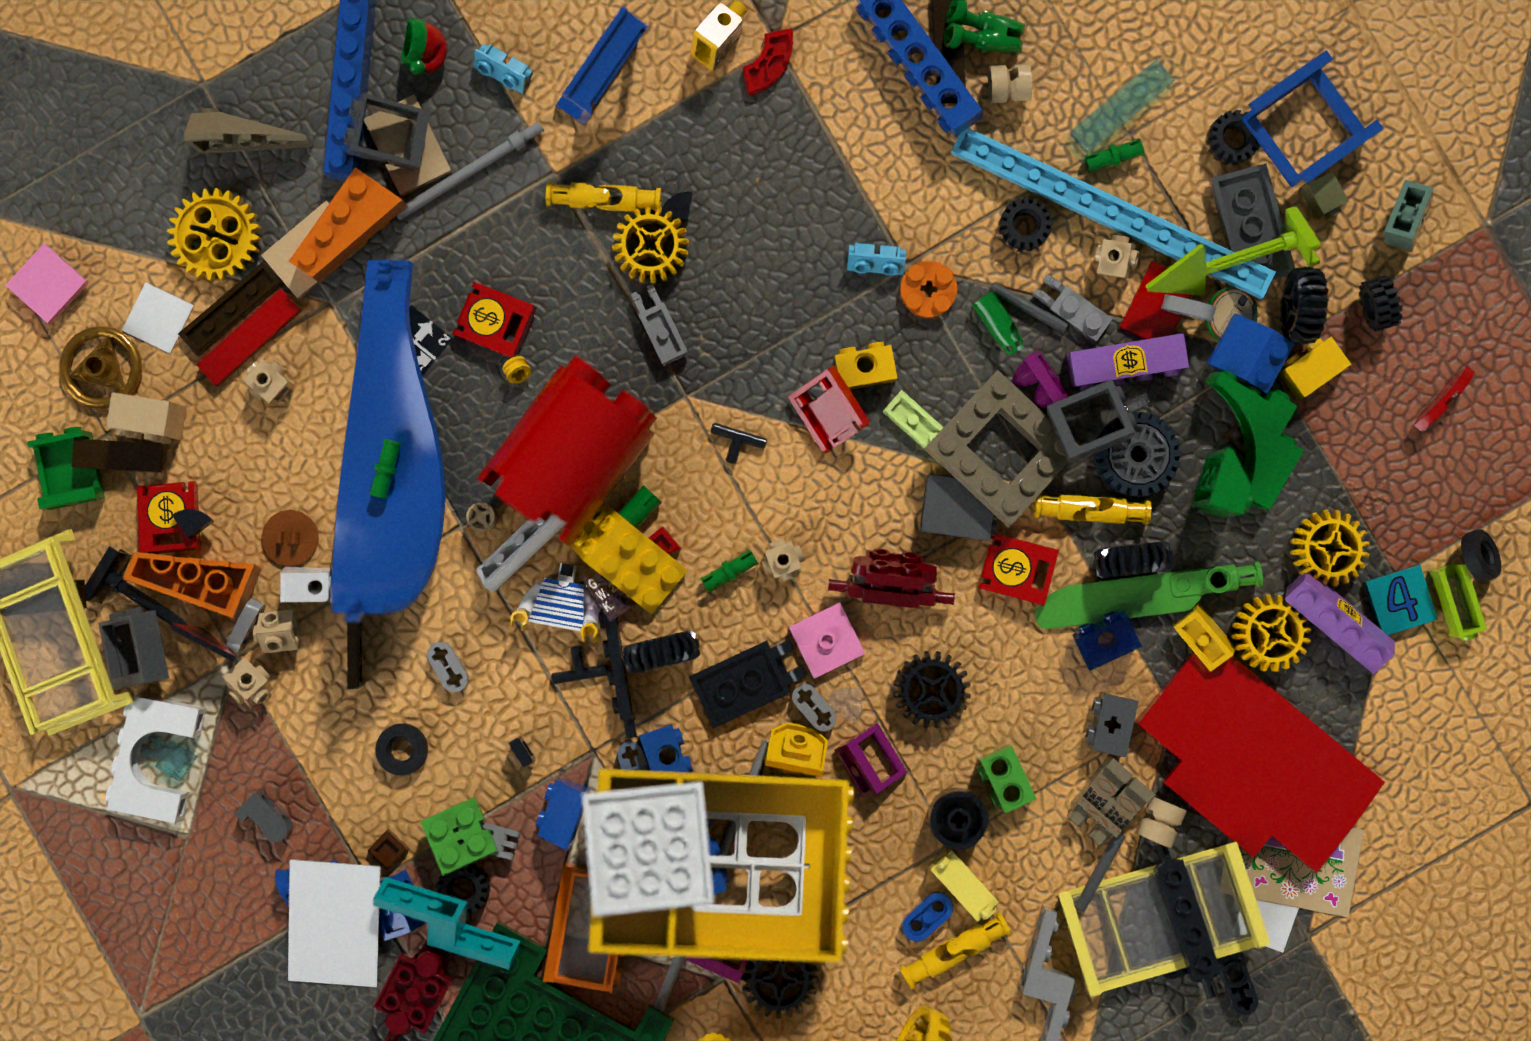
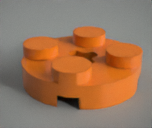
M922 261L912 265L903 276L900 284L902 302L912 314L920 318L931 319L942 315L952 306L957 296V282L952 270L936 261ZM927 282L932 283V287H936L937 290L931 294V297H926L925 292L921 291V286H925Z

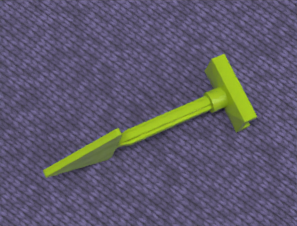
M1297 206L1285 209V231L1287 233L1281 234L1280 238L1209 262H1205V248L1203 244H1199L1149 282L1146 288L1149 292L1203 296L1206 293L1207 274L1283 249L1288 251L1297 248L1308 267L1320 264V259L1314 250L1321 248V243Z

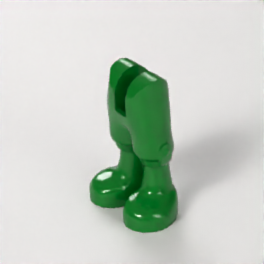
M967 0L951 1L945 21L949 24L944 31L945 47L956 49L960 44L965 43L973 44L976 49L982 52L994 51L1013 54L1022 52L1023 41L1016 37L1024 35V23L995 15L990 11L974 14L967 10ZM962 25L975 27V29L980 31H968Z

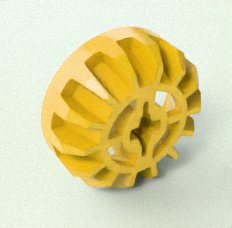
M922 1005L907 1019L896 1041H951L953 1039L951 1034L952 1027L945 1014L927 1005Z

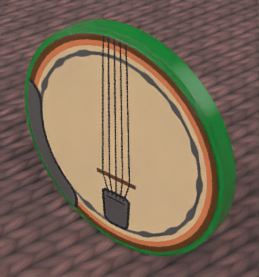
M1230 286L1219 290L1208 303L1215 306L1216 310L1212 322L1206 321V325L1210 334L1218 341L1233 314H1238L1257 322L1258 308L1254 297L1236 287Z

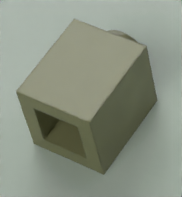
M1333 171L1300 189L1315 219L1325 215L1328 220L1343 212L1341 206L1349 202Z

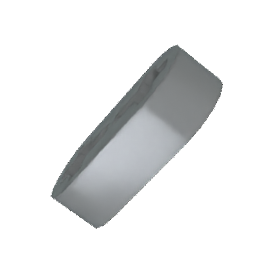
M1165 294L1161 309L1212 322L1216 307L1203 302Z
M254 598L247 602L227 639L226 646L239 653L244 650L253 635L254 625L258 623L259 613H264L265 604Z
M437 642L431 645L427 652V657L444 688L450 692L464 690L469 683V675L454 648L447 642ZM439 647L441 650L447 649L448 654L445 655V659L449 665L446 666L441 659H435L434 656L437 654L436 648ZM449 668L452 669L454 674L462 675L463 678L459 681L461 684L459 687L456 684H449L448 680L452 678L448 671Z
M806 683L795 687L792 693V700L813 727L819 731H829L836 724V714L812 685ZM801 689L805 692L811 690L810 698L815 705L810 707L805 701L799 703L800 695L798 691ZM817 707L822 713H831L829 716L830 723L827 726L824 723L820 725L816 723L819 718L813 710Z

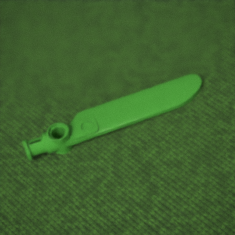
M1256 561L1253 562V565L1240 567L1230 564L1070 585L1056 590L1047 596L1045 606L1038 605L1036 608L1035 620L1041 628L1051 629L1188 611L1197 604L1204 594L1236 591L1239 587L1249 585L1262 587V568L1260 562ZM1218 571L1223 575L1224 580L1220 587L1215 588L1211 584L1210 578L1214 572ZM1251 574V576L1248 577H1240L1241 575Z

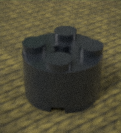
M950 788L934 796L928 809L927 818L932 833L939 842L951 849L963 850L971 848L977 844L987 831L989 822L987 810L981 800L966 789ZM956 812L964 816V819L959 821V825H956L951 820V817H955Z

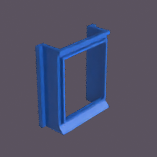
M622 6L555 106L585 125L592 116V108L642 37L648 25Z
M1327 50L1250 102L1248 105L1251 110L1241 118L1291 188L1302 180L1307 184L1384 129L1378 120L1364 128L1328 79L1322 68L1332 61L1333 58ZM1310 80L1351 137L1298 174L1256 116Z

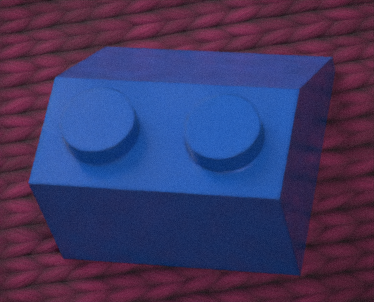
M1233 314L1207 364L1219 372L1223 370L1231 372L1238 377L1237 382L1243 386L1250 385L1261 391V393L1268 394L1294 343L1274 329L1241 315Z
M559 777L555 780L554 784L549 783L544 797L549 802L546 811H540L535 827L540 828L538 836L568 850L574 843L584 812L582 794L590 793L591 788Z

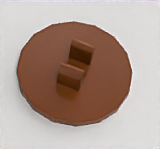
M295 510L280 511L271 516L264 525L261 536L263 549L268 557L277 564L285 566L301 565L309 560L315 553L319 541L318 529L313 520L303 512Z

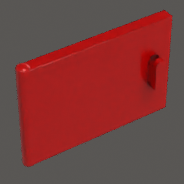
M1151 261L1118 328L1143 340L1173 335L1182 315L1161 309L1164 296L1167 294L1190 299L1192 295L1149 292L1146 285L1168 269Z

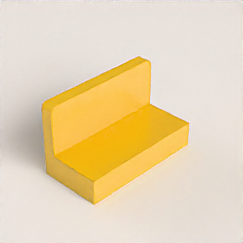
M1199 603L1193 607L1192 612L1174 624L1173 628L1210 672L1234 655V644Z

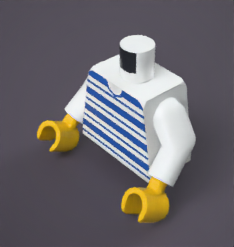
M560 563L557 580L544 578L543 581L536 582L523 596L517 611L511 615L510 627L513 626L515 621L523 622L521 631H525L529 618V622L580 631L582 642H585L584 638L586 635L593 634L594 643H596L599 639L597 631L599 608L593 593L587 590L586 585L574 583L577 566Z

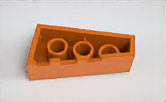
M355 167L292 255L289 262L321 283L348 259L347 257L358 248H362L368 242L367 240L380 229H384L390 223V220L406 210L408 205L401 198Z
M134 552L123 579L237 621L249 601L261 568L255 564L248 563L242 564L229 561H212Z

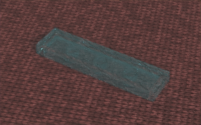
M1156 59L1071 130L1070 136L1088 155L1175 80Z

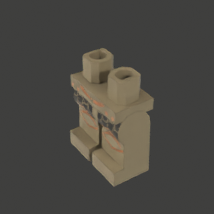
M1107 757L1080 793L1072 800L1075 805L1067 817L1080 828L1091 817L1097 824L1087 835L1097 844L1102 845L1111 836L1117 838L1136 813L1146 803H1149L1155 794L1136 777H1132L1133 775L1114 758Z

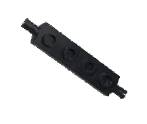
M609 584L602 585L601 587L606 598L603 597L604 605L605 601H607V606L612 608L611 610L607 607L609 611L607 612L605 607L602 606L603 612H599L598 615L600 628L606 629L607 640L603 641L605 658L610 657L612 668L607 669L610 686L615 685L617 696L612 697L614 714H619L620 720L624 723L625 738L630 739L638 737L626 666L623 660L624 654L616 610L617 601H615V596L612 592V585H610V588Z
M1157 845L1155 848L1161 863L1157 864L1153 870L1191 982L1202 983L1206 999L1217 997L1219 994L1217 993L1213 978H1216L1222 972L1183 859H1172L1168 847Z

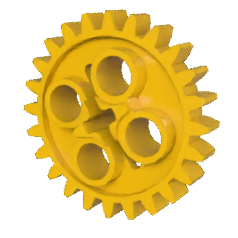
M215 188L213 196L207 189H203V197L193 192V202L191 203L186 199H182L185 208L183 210L177 207L174 208L179 216L178 218H169L175 224V228L167 229L168 233L174 235V238L168 240L167 244L176 247L171 252V255L180 257L177 264L181 267L187 265L185 271L189 274H193L196 271V277L201 280L206 275L207 280L214 282L216 274L220 280L226 281V273L236 278L237 268L247 271L244 262L254 263L250 253H259L260 250L253 245L254 242L262 241V238L254 233L262 228L258 224H253L258 219V216L255 213H249L252 207L248 203L242 205L243 199L240 196H236L233 199V193L228 190L222 195V191L218 188ZM206 211H211L210 220L207 223H201L202 214ZM237 220L238 228L234 232L228 233V224L231 221ZM195 225L212 233L218 232L224 237L237 240L238 244L233 245L216 237L211 238L204 233L191 230V227ZM200 237L202 241L201 246L197 250H192V241ZM222 247H228L227 257L219 260V250Z

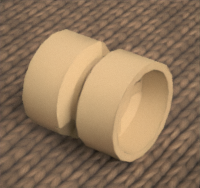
M1015 64L1011 69H1008L1006 65L989 66V102L1006 103L1009 98H1012L1014 102L1031 101L1032 72L1030 64Z
M1153 797L1146 809L1149 816L1142 819L1137 834L1172 848L1178 834L1175 827L1181 826L1187 811Z

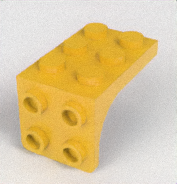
M605 504L598 510L571 547L585 563L650 614L654 613L688 571L608 504Z

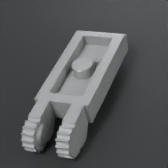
M1047 274L1043 281L1060 295L1054 301L1044 291L1036 289L1033 296L1050 308V312L1069 323L1071 327L1092 342H1097L1113 318L1068 286L1065 287L1061 282Z
M653 284L647 286V291L656 306L645 310L642 298L637 291L632 293L631 296L640 312L638 315L664 367L689 355L665 303L661 302Z

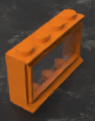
M568 862L563 866L543 982H555L612 993L614 985L620 986L623 968H618L619 957H625V954L589 953L592 903L589 866Z

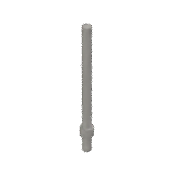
M539 121L520 133L518 131L508 136L509 140L407 202L408 208L396 215L398 219L402 220L515 149L518 151L525 147L527 141L544 132Z

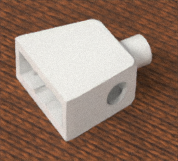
M284 567L280 573V602L329 601L331 595V568ZM311 581H320L322 588H314L311 585Z

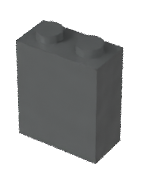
M930 474L926 476L919 532L981 541H990L991 535L995 536L997 519L993 518V513L956 478Z

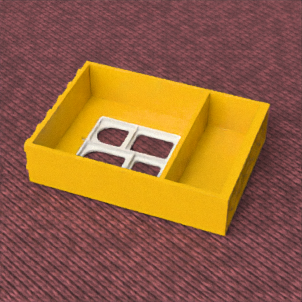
M599 768L598 792L702 782L706 819L733 820L736 824L735 851L733 855H709L710 867L745 869L748 872L747 901L744 905L703 904L593 916L591 903L589 953L841 962L842 955L847 953V936L843 935V924H848L849 917L848 906L844 904V894H849L850 877L845 874V864H850L851 847L846 845L847 834L852 833V816H848V804H853L854 796L853 787L849 786L848 780ZM751 821H773L790 824L798 834L799 841L796 850L785 858L749 857L746 853L748 823ZM780 870L787 872L793 877L796 883V893L790 903L780 907H768L759 904V879L761 871Z

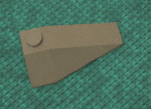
M204 108L200 110V113H191L184 133V141L200 154L313 147V141L307 135L218 112L217 109Z

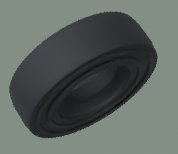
M1482 529L1466 533L1461 540V551L1469 572L1480 582L1497 578L1501 573V558L1492 537Z
M406 723L395 724L380 734L376 742V758L381 767L387 772L400 776L408 775L417 771L424 764L428 755V743L424 734L417 727ZM398 738L407 739L412 744L413 752L407 760H397L391 753L392 743Z

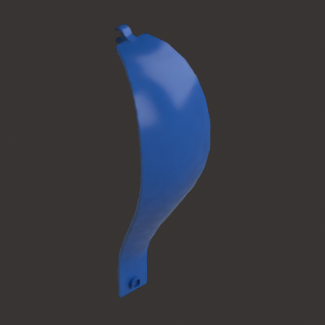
M367 260L361 325L338 489L331 573V610L337 613H349V615H345L346 622H360L365 614L399 612L413 603L428 583L437 560L443 533L446 499L444 465L439 437L417 360L410 327L409 303L413 263L409 260ZM384 439L402 443L395 465L397 473L392 476L387 499L369 494L376 472L374 465L379 461Z

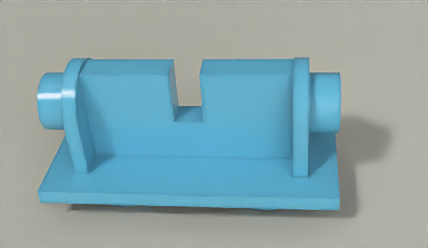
M483 44L479 50L475 49L474 68L481 74L501 82L508 89H514L521 94L524 93L525 80L529 81L533 75L529 65L513 57L508 64L504 63L507 54L490 44L488 46Z
M861 243L849 245L847 270L857 273H883L888 276L903 275L906 250L900 249V246L880 245V254H874L875 245Z

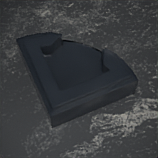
M681 192L670 197L662 207L661 217H664L670 211L673 214L672 219L679 218L681 221L688 222L693 193Z
M194 509L180 510L172 514L178 525L190 539L214 522L205 513Z

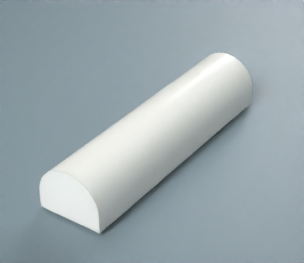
M554 514L550 516L547 522L541 518L535 523L528 519L476 569L484 587L495 592L566 523Z

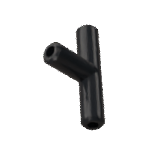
M713 423L710 431L712 434L732 439L726 457V462L732 464L737 463L742 443L764 449L767 443V439L718 423Z
M574 646L570 648L574 670L552 673L551 679L553 684L603 677L608 676L607 669L609 668L606 664L585 668L582 647Z

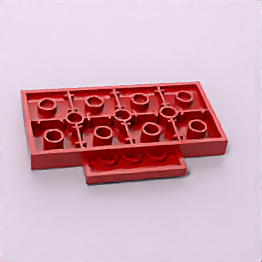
M1192 651L1134 721L1137 726L1180 760L1162 783L1233 842H1237L1238 846L1253 858L1272 837L1310 870L1317 873L1347 836L1385 783V781L1234 656H1231L1210 672L1194 651Z

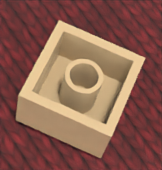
M112 393L106 427L116 429L115 435L142 440L144 435L146 440L171 444V439L181 440L186 407L170 401Z

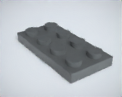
M1266 163L1209 179L1229 250L1238 252L1280 238L1281 234L1286 233ZM1283 249L1252 260L1276 271L1272 280L1288 276L1292 269L1295 268L1291 250L1285 251Z

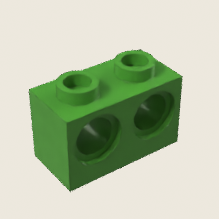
M1008 744L978 758L980 766L976 768L983 783L988 781L993 792L988 794L995 809L1001 808L1006 814L1036 800V796L1011 745ZM997 759H1002L1005 762V770L1001 774H993L991 771V765ZM1010 785L1016 786L1017 796L1013 800H1005L1003 796L1004 789Z

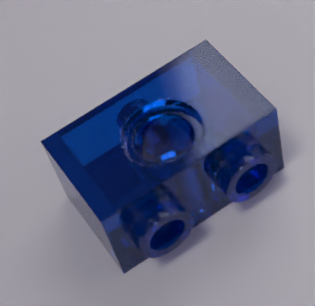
M1111 611L1102 617V621L1096 624H1092V622L1085 623L1076 629V633L1072 634L1089 671L1142 647L1125 611ZM1104 632L1113 634L1112 640L1107 644L1098 642L1099 636Z

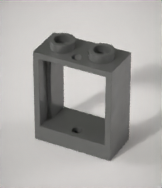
M366 93L357 96L356 100L353 99L349 108V116L352 117L351 128H347L344 135V145H347L346 154L411 171L420 168L430 111ZM366 107L410 119L403 157L359 146Z
M1112 379L1047 406L1048 417L1069 464L1134 438V429L1137 428L1136 420L1132 412H1126L1123 406V402H1126L1124 393L1120 386L1115 387ZM1108 393L1123 429L1077 447L1062 411Z
M143 607L133 608L124 612L109 614L110 620L98 623L113 690L169 678L156 610L144 612ZM129 624H130V628H131V632H132V637H133V642H134V647H135V652H136V657H137V661H138V666H139V671H140V673L138 672V667H137V663H136V658H135V653H134L132 638H131V634H130Z

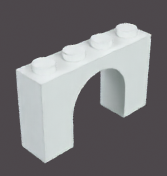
M141 694L132 695L134 703L124 706L123 714L126 720L124 728H121L118 735L119 754L112 763L111 770L114 773V778L106 792L107 810L177 823L184 819L189 792L159 786L150 782L142 773L139 765L140 748L143 742L155 732H166L191 738L201 736L207 708Z

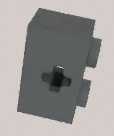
M1100 692L1099 698L1095 697L1092 704L1091 713L1095 714L1093 726L1089 725L1086 731L1085 742H1088V748L1126 758L1139 701ZM1112 717V721L1116 722V726L1108 729L1107 726H1104L1105 720L1110 721Z

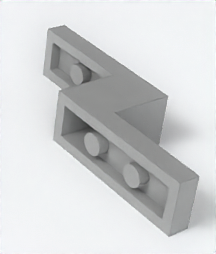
M1043 905L1019 989L1023 995L1051 1002L1040 1041H1062V1039H1059L1061 1029L1067 1027L1070 1016L1067 1007L1069 1000H1074L1078 985L1074 983L1075 978L1071 973L1043 966V963H1048L1052 951V946L1049 945L1052 934L1055 935L1057 933L1060 922L1057 912L1053 908Z

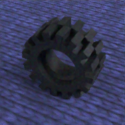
M1235 110L1233 113L1228 111L1224 115L1219 116L1210 126L1211 128L1207 132L1209 138L1206 140V145H1210L1211 148L1208 151L1210 155L1213 153L1216 155L1214 158L1216 161L1221 159L1224 165L1232 163V166L1238 165L1240 162H1246L1259 149L1260 144L1241 119L1248 112L1241 114V110ZM1237 128L1242 131L1244 143L1241 147L1231 148L1225 143L1224 133L1227 129Z
M1024 197L1022 200L1016 199L1002 213L998 224L1000 225L999 234H1002V241L1004 243L1007 242L1009 248H1016L1018 252L1023 250L1030 252L1035 248H1039L1050 235V228L1052 226L1050 211L1045 210L1046 206L1043 203L1041 205L1037 203V199L1029 200V197ZM1020 215L1031 216L1036 223L1034 233L1030 235L1019 234L1014 226L1015 219Z
M1385 275L1361 282L1359 286L1360 306H1363L1362 313L1366 315L1365 320L1369 323V327L1373 331H1380L1399 325L1401 323L1400 319H1402V314L1400 313L1402 306L1399 305L1401 300L1397 296L1398 290L1396 287L1394 288V282L1390 280V277Z
M475 863L446 876L441 874L439 881L436 883L437 893L457 898L452 891L455 880L466 878L472 882L474 893L471 898L463 900L467 901L466 916L477 912L489 897L488 875L485 876L483 873L485 870L482 867L480 869L476 867L477 864Z

